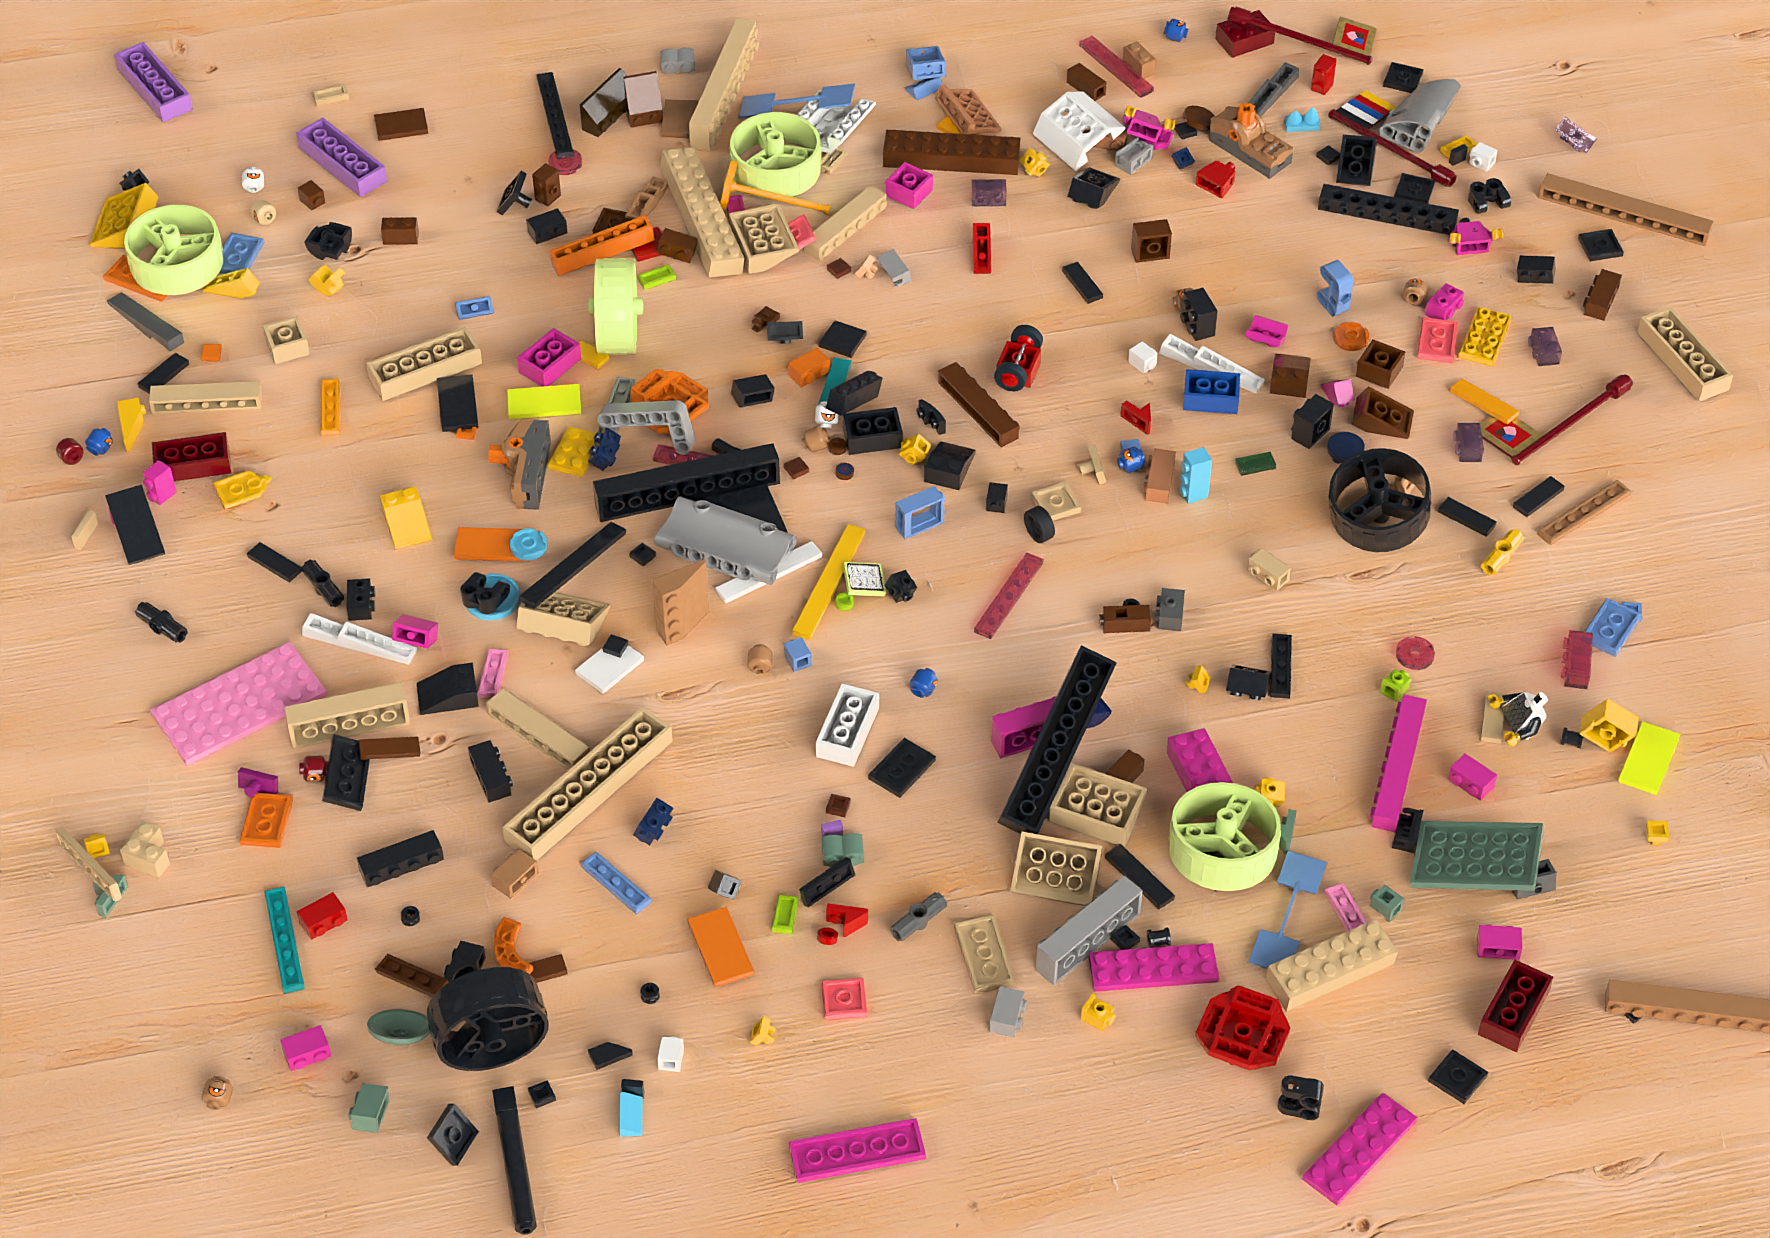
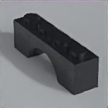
M460 941L458 947L454 948L450 965L447 964L445 968L444 978L451 982L467 973L481 970L486 959L484 946Z

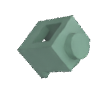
M1386 885L1379 890L1376 889L1370 897V907L1386 917L1388 922L1402 911L1404 898Z

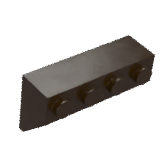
M618 68L580 104L583 131L599 137L622 114L626 113L623 76L627 75L621 68Z

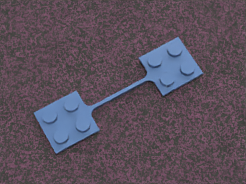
M855 83L823 87L820 96L774 101L776 93L744 96L738 117L750 118L758 114L769 113L775 105L814 100L820 101L818 109L846 107L851 105Z
M1292 851L1287 852L1277 883L1291 887L1293 894L1281 929L1278 933H1271L1260 929L1248 963L1268 969L1269 965L1296 954L1300 941L1285 937L1283 934L1297 892L1305 891L1317 894L1327 862Z

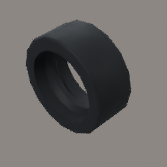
M1036 506L1024 513L1025 526L1034 541L1043 543L1054 537V523L1045 508Z

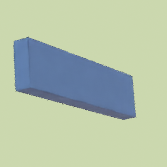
M595 852L581 863V867L635 914L651 903V898L599 853Z

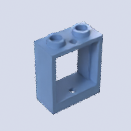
M938 46L906 49L907 67L913 80L946 76L945 59Z
M933 486L895 502V528L904 539L944 522L945 497L943 493ZM930 506V510L911 517V513Z

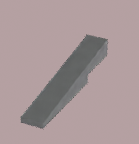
M1285 62L1272 79H1267L1249 101V103L1255 106L1254 110L1260 117L1299 78V68Z
M121 292L107 300L108 304L149 339L153 337L167 350L172 351L184 343L182 332Z

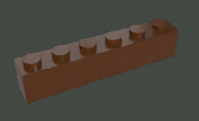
M954 362L938 370V383L1000 447L1019 439L1020 426L1018 422L1013 420L1007 411L1003 410L997 401L988 395L987 391L977 383L975 378L966 372L964 367Z

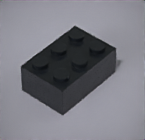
M897 407L845 413L842 415L843 432L849 455L901 448L903 431Z

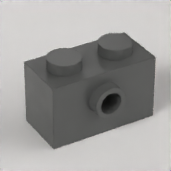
M1162 588L1161 596L1157 595L1156 607H1160V610H1156L1155 621H1159L1158 629L1181 631L1185 590Z
M1550 860L1539 861L1535 891L1512 890L1516 899L1556 890L1557 872Z

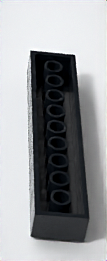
M774 443L593 481L597 514L600 522L674 507L678 497H684L696 502L766 483L768 486L780 484L779 457Z
M1082 645L1080 646L997 823L1019 834L1022 832L1038 834L1117 662Z

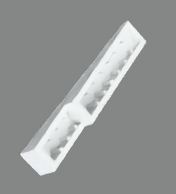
M1169 334L1161 345L1159 354L1195 369L1240 373V387L1256 393L1265 381L1260 376L1204 346L1198 349L1172 334Z
M310 613L302 627V636L408 665L417 652L416 647L406 643L394 641L392 638L349 622L342 625Z

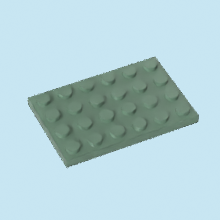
M1421 821L1410 879L1411 888L1535 891L1544 825L1543 823Z

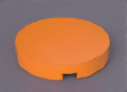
M1344 322L1338 328H1335L1333 339L1340 348L1348 351H1357L1365 348L1368 344L1369 332L1367 328L1364 329L1359 323Z

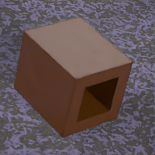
M312 180L297 188L299 200L311 211L326 203L323 189Z

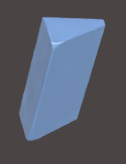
M941 77L928 78L916 82L905 89L914 99L920 100L937 92L940 85L943 84Z
M490 296L455 302L459 320L494 313Z

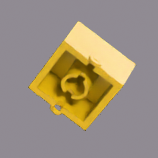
M1607 698L1582 716L1579 734L1611 753L1620 746L1625 747L1627 742L1636 736L1639 717Z

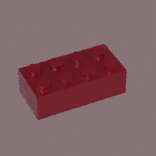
M226 432L152 442L153 465L157 461H161L169 466L172 471L173 481L232 473Z
M1514 959L1481 1020L1478 1035L1514 1052H1518L1550 992L1554 977Z

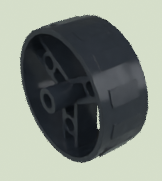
M1386 448L1361 451L1342 462L1331 478L1328 497L1332 523L1337 533L1352 546L1371 552H1389L1411 544L1426 529L1431 511L1430 483L1424 468L1408 454ZM1385 474L1396 475L1408 480L1421 491L1424 498L1389 489V483L1385 478ZM1364 477L1368 493L1341 512L1336 504L1340 494L1352 482ZM1390 516L1404 520L1398 524L1386 527L1367 526L1372 521L1380 524L1385 523L1390 519Z
M511 967L486 968L460 976L442 987L433 996L427 1007L428 1026L437 1054L444 1064L457 1070H489L517 1061L539 1046L549 1028L547 1011L535 979L529 973ZM464 1020L466 1021L458 1032L451 1031L457 1024Z

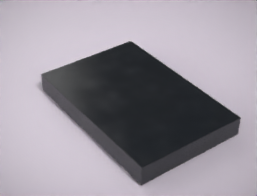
M904 737L868 774V779L901 798L936 761V756Z

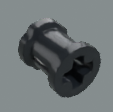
M1564 727L1560 745L1570 744L1581 749L1583 736L1579 732L1569 731Z
M1168 927L1158 931L1147 930L1149 948H1153L1156 945H1171Z

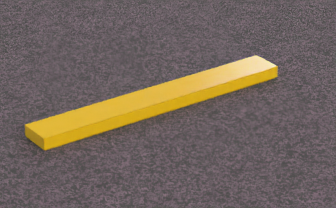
M850 524L847 525L795 624L792 635L811 640L844 576V562H851L865 535L864 528Z

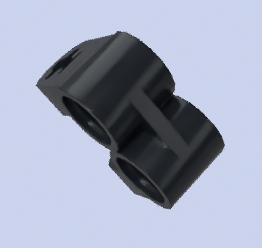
M1490 178L1486 181V184L1473 182L1470 185L1468 202L1477 214L1487 212V201L1496 202L1501 209L1511 206V197L1501 180Z
M474 572L460 587L463 605L467 608L478 607L482 614H492L508 597L510 585L498 581L492 588H484L487 580L486 575Z
M1293 1075L1285 1076L1281 1082L1282 1095L1278 1100V1110L1282 1114L1306 1120L1317 1119L1320 1113L1324 1084L1317 1079ZM1289 1084L1293 1085V1089L1288 1088ZM1286 1101L1290 1102L1289 1107L1285 1106Z

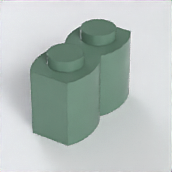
M850 833L843 836L828 835L822 837L824 866L832 867L845 857L851 859L853 866L864 863L862 834Z

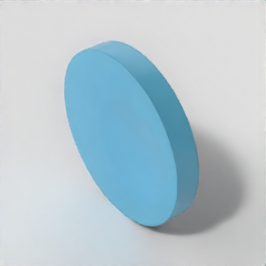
M486 574L487 580L484 588H492L498 581L505 582L510 585L508 597L492 614H482L478 607L467 608V610L473 616L482 620H498L507 617L519 605L520 593L518 585L514 580L505 575Z

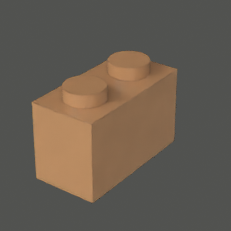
M1138 41L1124 46L1123 63L1140 80L1155 75L1156 59Z
M518 849L514 854H510L502 865L493 870L491 874L493 887L511 899L539 873L537 861Z

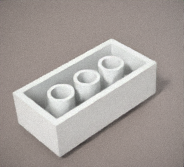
M841 684L817 738L816 757L854 767L879 710V693Z

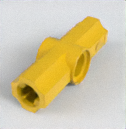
M1517 529L1509 530L1502 540L1496 542L1495 548L1481 564L1485 574L1489 576L1495 575L1504 564L1509 562L1510 556L1524 540L1521 531Z

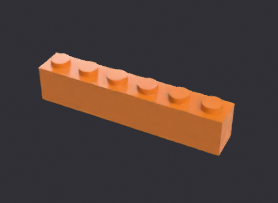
M644 215L549 250L552 266L557 275L560 276L595 263L596 259L609 258L654 241L652 225L647 216Z

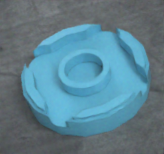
M532 528L517 531L509 542L510 550L514 557L526 561L541 557L548 547L544 533L535 531Z

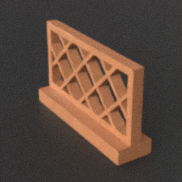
M940 85L935 99L961 134L972 135V133L1001 132L1002 128L972 89H949L947 85Z

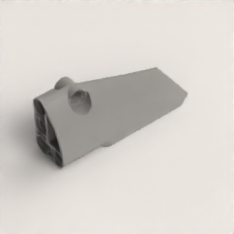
M1455 79L1435 80L1421 84L1395 110L1389 112L1387 119L1380 128V135L1414 152H1422L1427 146L1436 125L1440 124L1450 108L1461 85Z

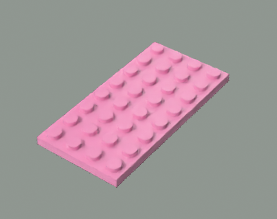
M288 642L150 711L157 724L188 766L286 717L284 707L322 699L327 696V691L293 645Z

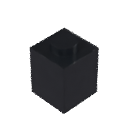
M989 483L986 511L1005 513L1008 484Z

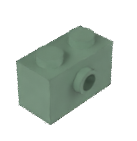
M362 1084L360 1092H356L355 1105L349 1110L348 1118L352 1122V1130L378 1133L390 1102L387 1086Z

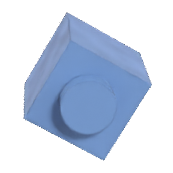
M802 637L784 643V655L794 672L812 666L811 652Z

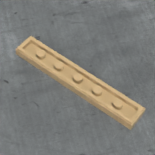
M62 826L55 829L59 845L113 901L116 902L122 899L117 882Z

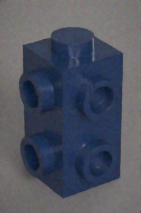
M605 427L601 432L598 431L593 438L595 441L594 445L589 450L590 457L588 462L602 471L608 466L611 467L616 460L615 454L620 448L621 436L608 427Z
M656 798L639 823L633 836L649 846L654 839L658 841L664 832L661 828L663 825L667 827L673 818L670 814L674 808Z

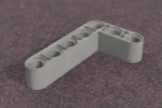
M678 400L609 403L603 406L597 418L598 423L603 427L668 425L674 448L681 455H687L695 442V435L687 407Z

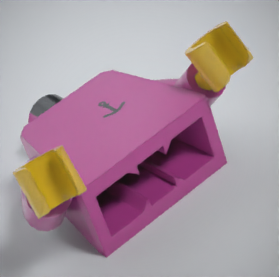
M1127 105L1122 118L1123 124L1128 125L1126 133L1153 142H1157L1159 136L1164 135L1169 130H1173L1175 120H1169L1168 118H1165V123L1162 125L1157 116L1137 110V108H1132Z
M1463 218L1460 220V223L1456 224V229L1451 232L1448 243L1451 245L1455 244L1457 255L1489 252L1491 241L1503 238L1502 229H1494L1491 232L1481 222H1470L1469 218Z

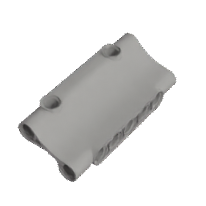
M678 497L667 521L656 533L654 543L659 547L671 550L675 556L695 563L705 559L707 568L742 580H749L754 576L755 580L772 585L776 580L780 563L794 549L797 539L795 535L777 530L776 525L735 512L705 500L695 502L684 497Z

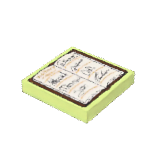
M844 562L843 569L848 595L885 596L886 588L884 586L881 564Z

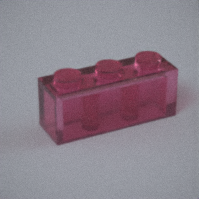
M1569 630L1568 638L1564 637L1563 649H1566V652H1563L1562 663L1565 664V667H1562L1561 678H1564L1565 687L1588 689L1591 676L1593 633Z

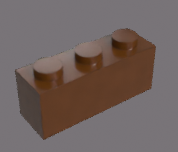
M1601 269L1600 274L1595 275L1594 286H1590L1588 292L1589 298L1585 297L1583 303L1585 308L1584 315L1605 321L1619 289L1622 278L1621 274Z

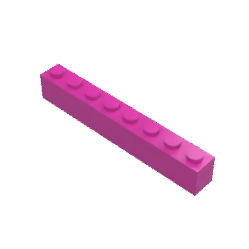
M1404 694L1402 702L1398 701L1396 713H1399V716H1394L1392 728H1395V731L1390 732L1388 741L1392 744L1386 748L1385 757L1388 760L1383 761L1381 772L1384 773V776H1379L1377 788H1380V792H1375L1373 803H1376V807L1371 808L1369 817L1373 819V828L1396 832L1427 699Z

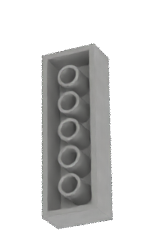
M1123 876L1120 880H1115L1109 889L1099 893L1096 899L1090 904H1086L1076 916H1071L1066 924L1061 928H1056L1050 937L1040 941L1037 946L1036 971L1052 985L1059 982L1087 959L1089 952H1095L1111 939V935L1140 915L1143 890L1126 876Z

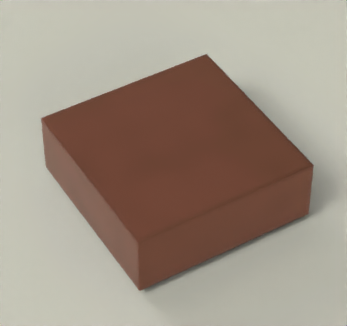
M839 258L828 264L827 270L839 279L851 272V266Z
M801 457L784 463L785 470L793 479L809 473V467Z
M831 794L826 807V813L845 818L851 798Z

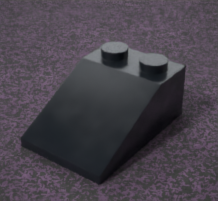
M1343 134L1336 183L1371 185L1377 148L1376 137Z
M1089 167L1073 177L1067 197L1072 198L1077 203H1086L1090 208H1100L1116 188L1120 178Z
M941 441L930 453L924 466V482L960 490L976 450Z
M473 662L452 665L416 683L420 715L479 707Z

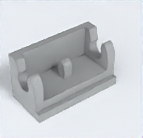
M894 249L877 257L878 262H880L893 282L901 279L895 283L896 287L912 282L908 268Z

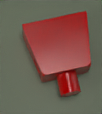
M1219 161L1212 162L1197 172L1196 185L1222 199L1234 184L1235 165L1232 162L1227 164Z

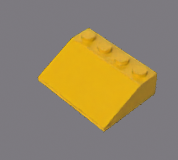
M147 183L105 199L89 244L91 247L125 248V233L131 223L140 215L156 207L158 196Z

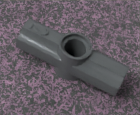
M934 892L923 902L912 905L909 913L890 927V932L897 941H904L916 930L926 928L928 921L947 907V902L939 892Z

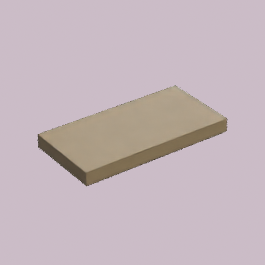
M990 915L954 923V929L975 994L997 990L1000 986L1006 988L1016 986L995 916Z

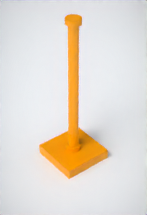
M730 162L720 204L722 209H727L731 191L734 192L736 190L825 212L828 215L829 204L822 205L736 184L734 177L738 162Z

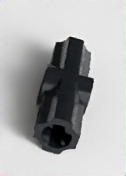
M310 559L306 561L301 569L315 587L316 593L322 596L330 607L341 605L344 595L332 582L330 574L324 571L316 560Z
M141 602L135 611L136 616L149 624L153 632L158 635L162 633L175 643H181L185 640L188 634L187 629L177 623L168 611H160L148 602Z

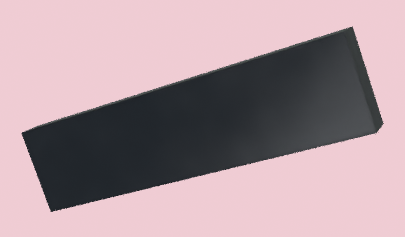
M1272 633L1270 697L1290 699L1292 635Z
M1119 844L1105 854V859L1123 876H1126L1142 889V894L1159 910L1175 899V895L1123 845Z

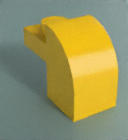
M324 264L311 276L308 282L318 292L326 296H332L344 286L341 277L345 272L339 268L333 273Z

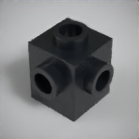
M137 169L133 173L128 171L122 176L124 180L119 184L122 186L123 191H126L144 183L148 184L150 181L140 169Z
M906 570L891 574L884 585L895 603L909 601L913 598V594L918 588Z

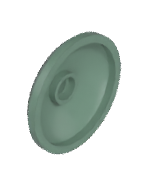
M393 1009L382 1011L371 1016L367 1022L368 1032L375 1039L393 1046L410 1045L423 1040L430 1034L427 1017L411 1010Z

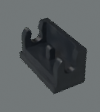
M1403 808L1402 812L1410 815L1400 814L1392 844L1393 849L1414 853L1424 810Z

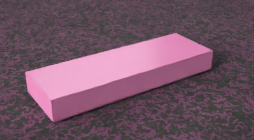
M489 648L477 692L479 698L491 699L499 692L508 658V650Z
M1344 883L1325 889L1324 893L1346 931L1367 923Z

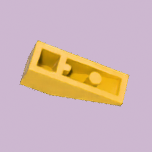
M246 268L218 275L205 285L202 290L206 293L244 298L253 296L260 283L251 271Z
M139 397L117 401L127 452L131 451L144 424L143 415L146 414L144 404H140Z

